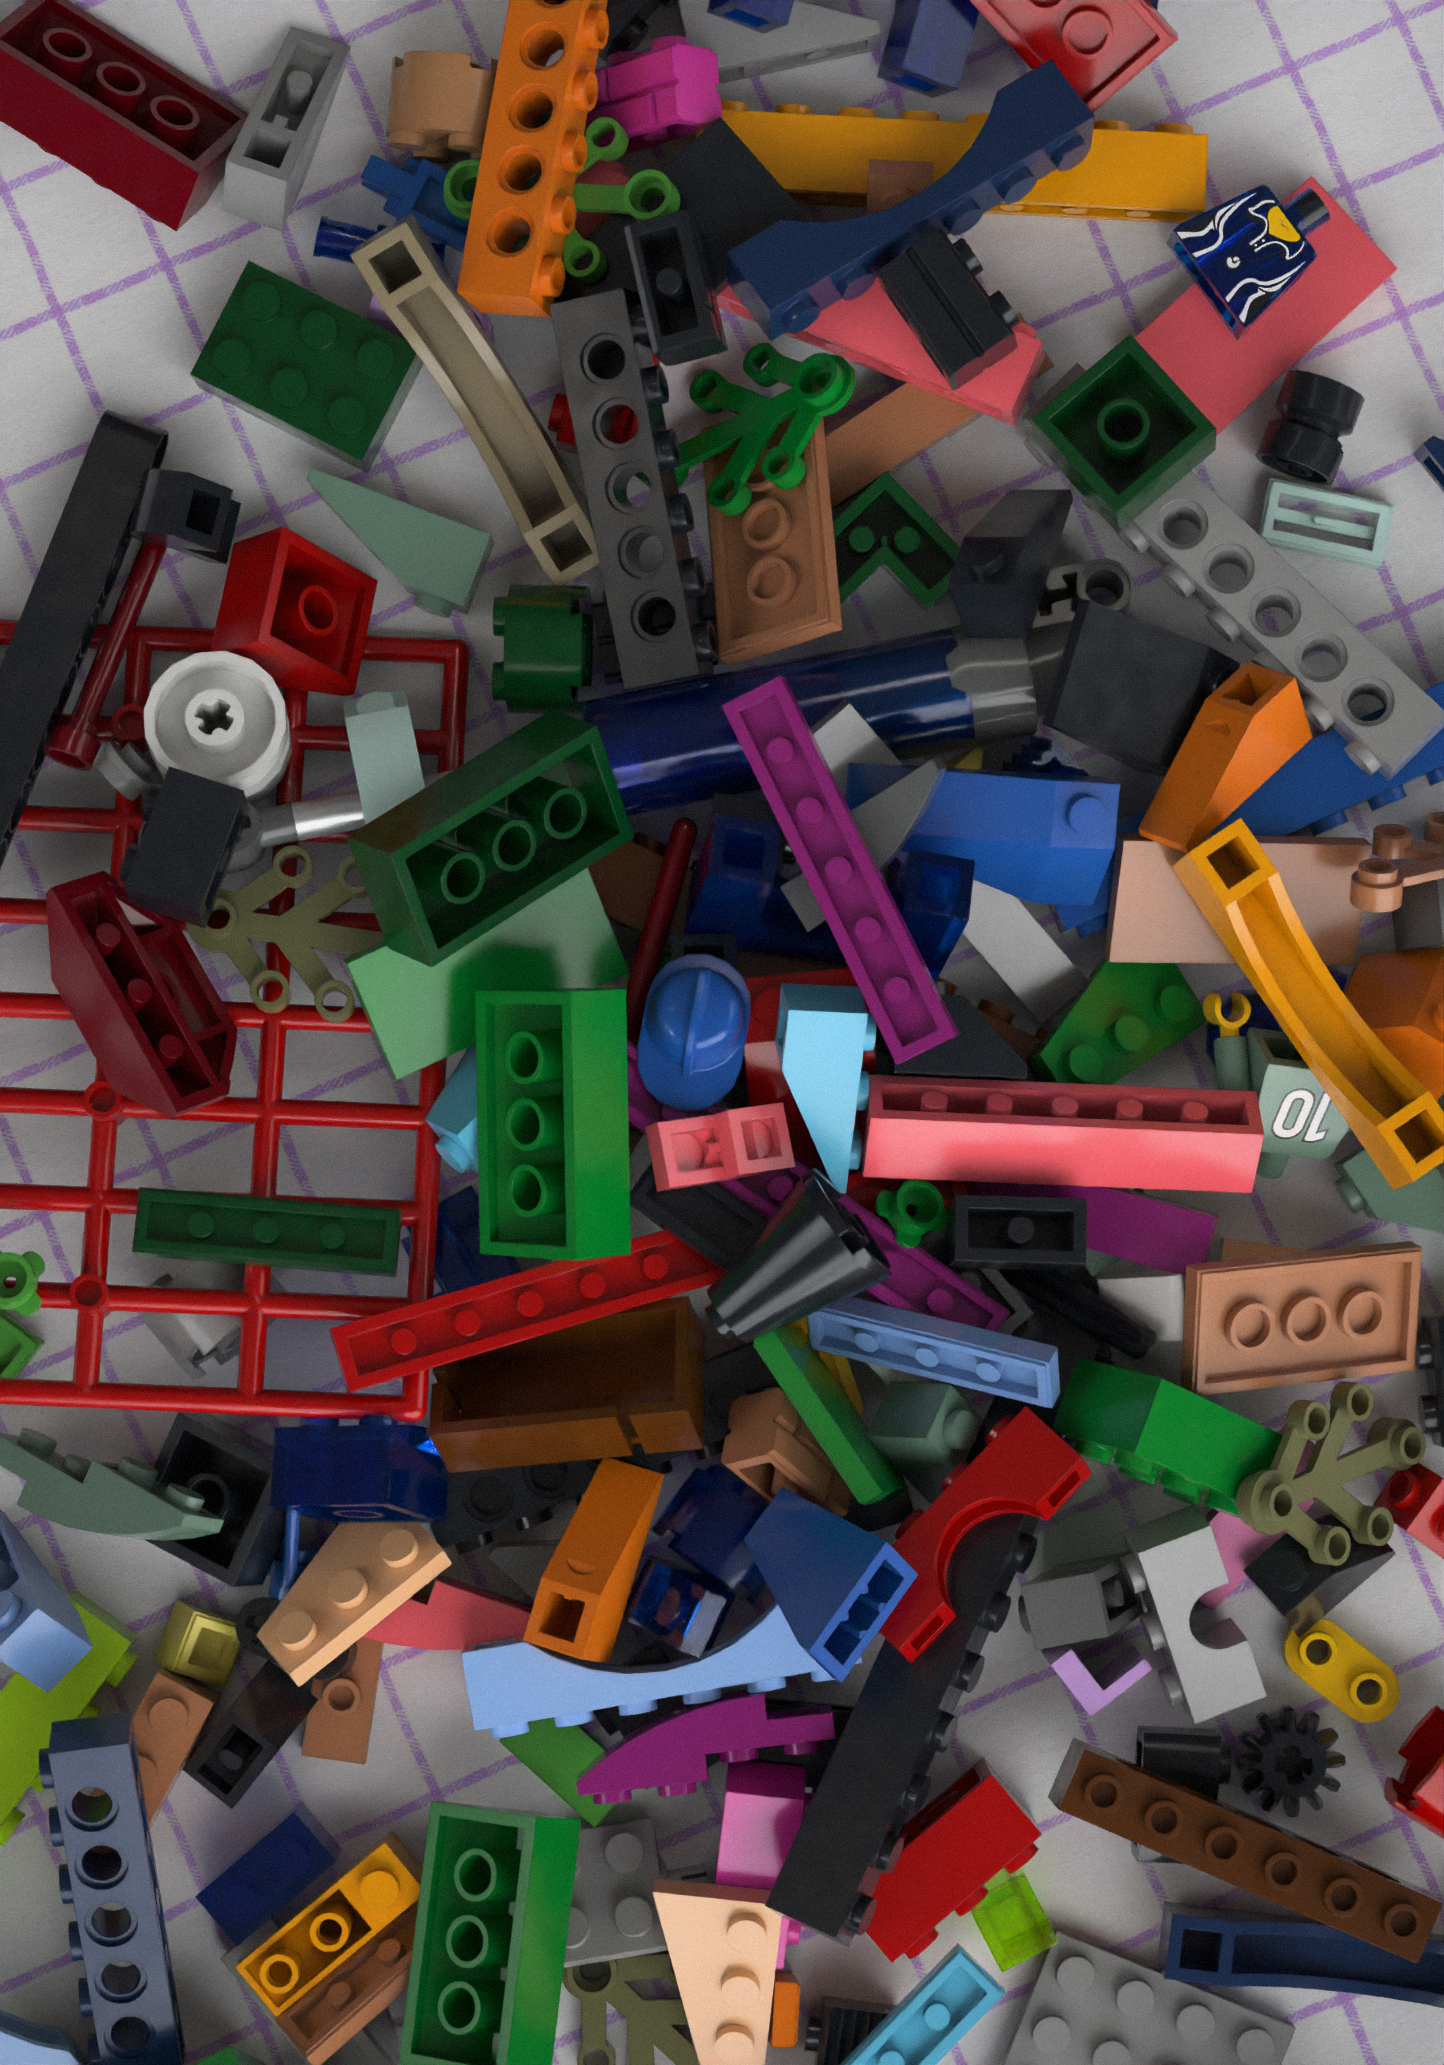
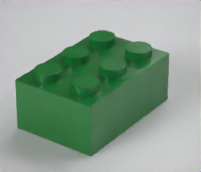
M1082 1357L1077 1359L1052 1426L1053 1431L1075 1440L1073 1449L1084 1458L1109 1465L1112 1457L1114 1458L1113 1464L1119 1466L1117 1472L1121 1475L1154 1486L1158 1478L1160 1479L1159 1485L1164 1487L1162 1493L1195 1506H1199L1202 1496H1205L1207 1498L1204 1505L1237 1518L1240 1517L1236 1508V1496L1241 1482L1247 1476L1255 1474L1259 1470L1270 1468L1283 1437L1282 1434L1163 1378Z

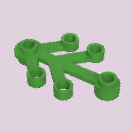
M551 114L541 115L534 128L543 126L550 119ZM600 117L588 126L585 133L587 159L584 169L580 173L577 172L576 178L597 160L615 161L626 152L629 144L628 134L615 119ZM615 131V138L610 145L606 147L598 146L603 134ZM469 159L457 163L450 169L444 181V201L448 210L457 219L469 223L473 201H470L469 198L471 192L476 187L480 159ZM653 169L636 173L627 182L626 186L575 183L573 192L576 211L631 214L637 222L677 212L680 206V194L676 186L664 173ZM541 172L531 180L526 181L523 191L532 188L539 181ZM665 196L659 208L648 212L649 202L653 198ZM574 227L572 232L565 237L563 248L564 267L577 282L582 284L595 283L601 279L606 271V256L593 242L584 240ZM520 237L514 244L512 253L521 250L528 243L530 237ZM585 254H593L592 264L584 270H577L578 260Z

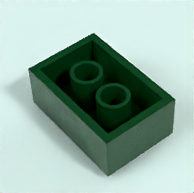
M248 260L190 375L200 389L368 473L424 364L406 339Z

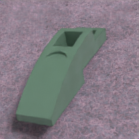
M22 1428L19 1436L0 1433V1466L26 1480L16 1505L41 1518L70 1528L94 1533L160 1541L192 1539L218 1533L224 1523L222 1518L202 1507L205 1501L202 1495L174 1483H169L168 1487L156 1481L159 1471L144 1462L130 1457H122L120 1464L96 1460L89 1461L73 1454H67L64 1457L54 1451L58 1444L57 1441L35 1430Z

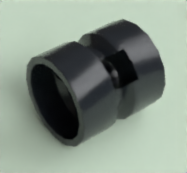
M1289 370L1275 403V407L1282 415V419L1269 421L1255 455L1256 458L1266 466L1293 478L1319 485H1332L1344 453L1338 437L1347 436L1353 432L1365 399L1354 389L1333 379L1311 372Z

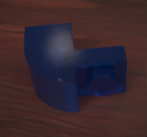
M648 1555L629 1595L623 1618L632 1624L650 1630L679 1651L700 1658L703 1651L713 1647L736 1594L705 1574L672 1561Z

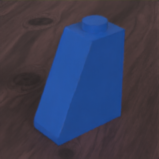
M781 1487L744 1538V1542L799 1645L832 1678L841 1683L918 1576V1573L887 1541Z

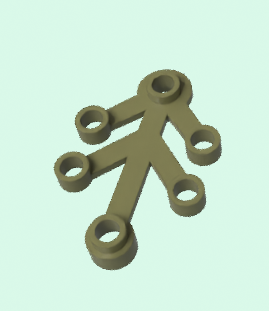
M295 845L286 846L279 850L274 857L273 867L236 893L220 888L212 912L215 910H225L230 914V920L225 927L212 929L206 926L205 929L186 922L188 933L198 947L210 953H226L250 985V994L255 1005L266 1013L282 1011L290 1002L291 989L287 979L281 973L267 969L249 940L277 944L314 995V1002L319 1015L330 1023H341L347 1020L354 1012L355 998L347 984L332 977L313 949L353 955L385 940L382 932L320 923L321 920L351 899L368 896L364 884L355 887L345 881L347 873L357 867L354 856L347 857L341 862L337 870V877L281 916L255 913L287 887L292 889L301 888L312 879L314 873L312 859L304 848ZM290 858L302 859L305 862L304 871L295 877L285 875L282 872V866L286 860ZM267 982H276L283 987L281 996L273 1002L263 1001L259 997L260 988ZM335 991L343 993L347 997V1002L343 1009L331 1012L323 1007V1000L329 993Z
M1342 1381L1338 1383L1331 1393L1330 1410L1320 1401L1297 1400L1288 1410L1287 1427L1270 1468L1259 1470L1255 1474L1247 1476L1241 1482L1236 1496L1238 1515L1245 1524L1260 1534L1276 1535L1284 1530L1308 1549V1554L1315 1563L1339 1566L1347 1560L1350 1553L1351 1540L1348 1532L1338 1526L1318 1525L1297 1505L1313 1499L1350 1528L1356 1542L1375 1546L1385 1545L1390 1540L1394 1528L1393 1517L1389 1510L1384 1507L1362 1504L1342 1488L1341 1485L1380 1468L1402 1471L1409 1469L1412 1465L1419 1463L1424 1456L1426 1449L1425 1436L1410 1420L1384 1417L1375 1421L1371 1426L1367 1437V1444L1339 1456L1352 1421L1362 1422L1372 1412L1374 1400L1369 1386L1358 1382ZM1307 1440H1316V1445L1305 1471L1295 1475Z
M669 1951L602 1961L605 1971L600 1977L595 1979L584 1976L580 1965L563 1968L562 1982L570 1994L581 2000L583 2044L578 2050L577 2065H586L584 2056L589 2050L594 2048L601 2049L607 2054L609 2059L607 2065H615V2050L606 2040V2001L627 2019L629 2065H655L654 2045L675 2065H700L694 2044L673 2026L688 2025L681 1997L644 1999L626 1982L668 1977L671 1982L677 1984L674 1970L671 1967Z

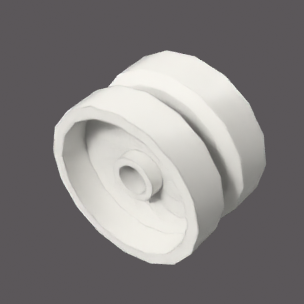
M227 651L195 653L172 664L153 684L144 707L145 739L150 749L153 763L162 781H164L170 766L244 790L247 801L252 805L265 799L281 782L292 755L291 730L286 705L273 677L252 659Z

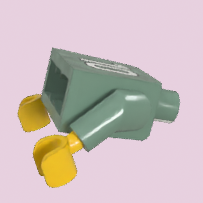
M1213 992L1209 993L1204 999L1202 1008L1207 1021L1220 1028V1038L1213 1040L1218 1089L1257 1092L1264 1138L1256 1173L1267 1178H1279L1282 1176L1290 1156L1320 1160L1331 1156L1342 1138L1352 1132V1129L1286 1033L1249 1027L1246 1037L1240 1036L1239 1027L1247 1022L1251 1013L1248 999L1241 993L1232 992V1012L1224 1019L1221 1014L1222 1001L1220 995Z

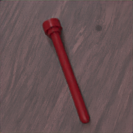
M141 543L71 716H64L60 724L52 726L44 745L43 752L54 761L77 770H91L101 746L97 740L99 729L95 724L168 547Z
M680 818L672 826L626 988L627 1039L635 1045L638 1043L647 994L654 977L658 973L697 835V826L689 818Z

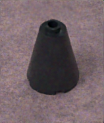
M814 1168L800 1178L707 1289L708 1297L712 1303L704 1308L711 1323L725 1339L729 1340L736 1335L743 1342L748 1343L874 1287L892 1275V1272L889 1270L891 1265L888 1258L866 1224L857 1213L852 1215L839 1201L844 1196L817 1169Z

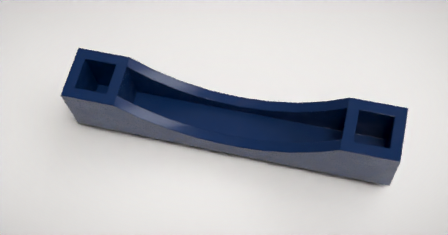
M1050 59L997 91L989 117L971 148L947 174L921 193L886 210L853 219L822 222L780 220L727 252L728 284L770 341L787 331L790 333L800 332L810 326L825 308L842 298L848 301L866 292L874 283L875 278L878 277L877 272L881 267L903 252L911 250L915 244L937 229H943L946 235L950 233L953 236L961 235L976 225L986 211L1003 201L1010 204L1020 200L1032 190L1036 181L1056 169L1063 172L1079 164L1086 157L1089 149H1091L1095 115Z
M1164 1901L1157 1966L1164 1979L1225 1987L1258 1986L1327 1990L1390 1998L1444 2008V1935L1430 1934L1419 1962L1416 1964L1314 1919Z

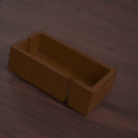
M689 1296L665 1298L433 1368V1374L438 1383L432 1384L429 1436L448 1472L454 1473L632 1456L633 1444L641 1443L645 1454L703 1449L705 1335Z

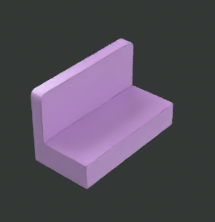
M1068 1644L1041 1650L1049 1664L1090 1717L1152 1669L1146 1659L1133 1645L1093 1676Z

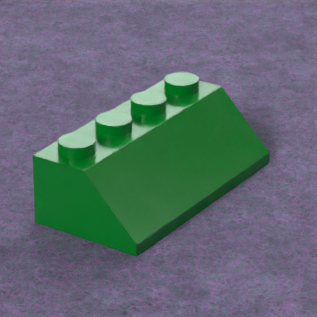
M546 988L475 990L480 1254L571 1261L631 1254L626 989Z
M431 1801L399 2065H552L581 1825L580 1818L528 1810Z

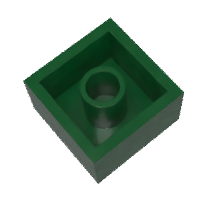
M1131 334L1031 418L1034 442L1117 533L1216 450V427Z

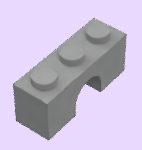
M1191 1505L1123 1531L1122 1534L1129 1554L1120 1557V1563L1133 1594L1139 1592L1143 1594L1148 1611L1139 1614V1620L1151 1649L1155 1651L1161 1648L1167 1668L1159 1670L1158 1677L1170 1706L1175 1707L1181 1704L1194 1724H1198L1267 1697L1249 1641L1231 1618L1203 1627L1193 1626L1189 1623L1190 1613L1195 1602L1206 1592L1229 1583L1211 1525L1198 1509Z

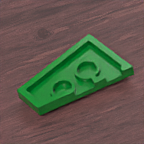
M1104 957L1089 975L1091 979L1076 1000L1067 1006L1028 1062L1041 1082L1112 1085L1207 1022V1019L1203 1014V1006L1175 963L1109 962Z

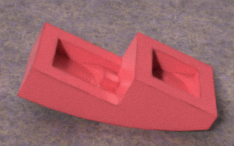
M783 1102L731 1109L714 1115L657 1122L645 1127L657 1192L732 1180L795 1167Z

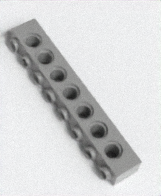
M1078 363L1023 415L1024 431L1028 436L1024 444L1030 453L1048 469H1051L1055 464L1034 442L1031 418L1086 372ZM1192 471L1117 533L1120 539L1136 554L1141 556L1147 550L1164 566L1160 571V575L1177 594L1184 599H1187L1191 594L1198 598L1210 610L1205 615L1206 619L1223 638L1231 643L1237 638L1243 641L1256 654L1251 659L1252 663L1295 677L1307 718L1323 731L1332 726L1349 743L1344 748L1346 754L1368 775L1372 776L1378 770L1390 781L1444 727V710ZM1070 483L1069 487L1071 491L1075 494V496L1087 508H1089L1093 512H1096L1097 510L1089 503V501L1080 493V491L1072 483ZM1178 520L1190 521L1200 530L1199 536L1188 544H1176L1170 541L1164 532L1171 523ZM1231 563L1239 566L1244 571L1246 578L1240 585L1234 588H1223L1213 582L1210 574L1217 566ZM1279 607L1290 615L1292 623L1283 631L1269 632L1259 626L1256 617L1265 608ZM1313 651H1326L1335 657L1338 662V668L1328 676H1314L1304 668L1302 664L1304 657ZM1368 694L1375 696L1382 702L1385 712L1376 720L1362 721L1351 713L1348 704L1353 698Z

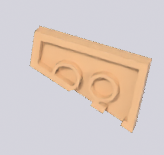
M375 1475L256 1635L267 1651L295 1684L300 1687L448 1568L452 1562L441 1546Z
M654 1878L652 1892L699 2064L765 2065L781 1926V1916L765 1906L771 1890Z

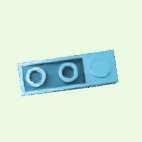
M781 983L775 1034V1047L781 1069L832 1184L840 1193H846L849 1169L858 1170L861 1161V1132L854 1130L856 1110L865 1111L868 1104L869 1076L867 1071H861L863 1051H873L875 1046L876 1021L871 1011H867L859 987Z

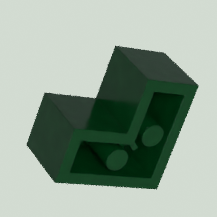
M885 471L833 521L840 606L882 567L926 612L949 590L948 582L960 547Z

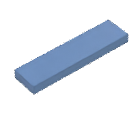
M849 1297L806 1316L810 1348L1047 1408H1053L1060 1394L1058 1349L1056 1346L855 1297Z

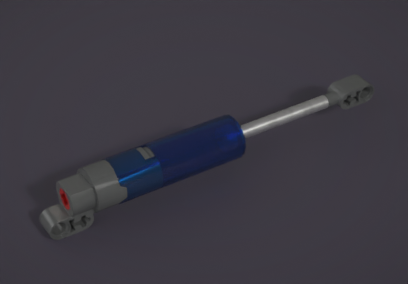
M1096 559L1051 568L1040 601L1043 611H1050V615L1040 616L1039 610H1037L1028 639L967 638L963 625L865 644L861 647L836 652L830 651L586 700L581 709V717L583 721L597 725L627 817L713 800L715 792L738 795L762 790L722 705L778 676H785L810 728L844 699H847L900 761L1034 735L1037 732V715L1045 714L1079 599L1090 600L1086 593L1088 590L1095 587H1104L1111 590L1118 599L1116 603L1106 607L1127 614L1134 591L1133 578L1126 567L1112 559ZM1066 594L1072 595V601L1071 599L1065 600ZM453 770L423 776L425 788ZM359 790L258 810L248 802L250 810L240 834L241 841L237 842L226 874L243 871L256 865L262 859L266 847L360 829L365 826ZM146 821L143 822L138 832L139 845L148 823Z

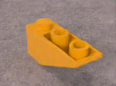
M391 1830L326 1885L239 1962L235 1968L275 2017H278L419 1899L423 1867Z

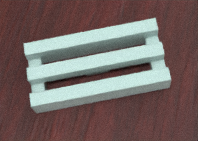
M1270 478L1267 481L1266 496L1261 509V519L1257 533L1270 546L1374 569L1381 567L1394 504ZM1279 497L1376 517V527L1277 507ZM1274 521L1372 542L1371 550L1274 530Z

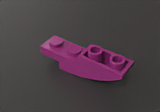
M747 1689L722 1694V1698L714 1701L686 1705L630 1732L602 1752L578 1774L576 1782L578 1796L592 1795L594 1804H612L631 1800V1790L650 1787H657L658 1796L685 1795L697 1791L696 1782L708 1781L706 1754L719 1753L720 1762L730 1763L758 1758V1748L784 1745V1753L786 1755L823 1750L822 1740L836 1739L831 1705L766 1712L764 1692L748 1693Z

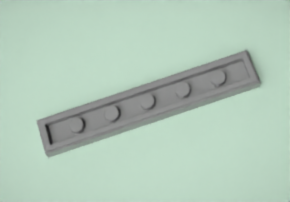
M844 699L810 728L844 798L849 762L903 766L900 760L847 699ZM900 851L897 854V859L1040 1023L1044 1022L1086 986L1088 979L1017 897L906 852Z

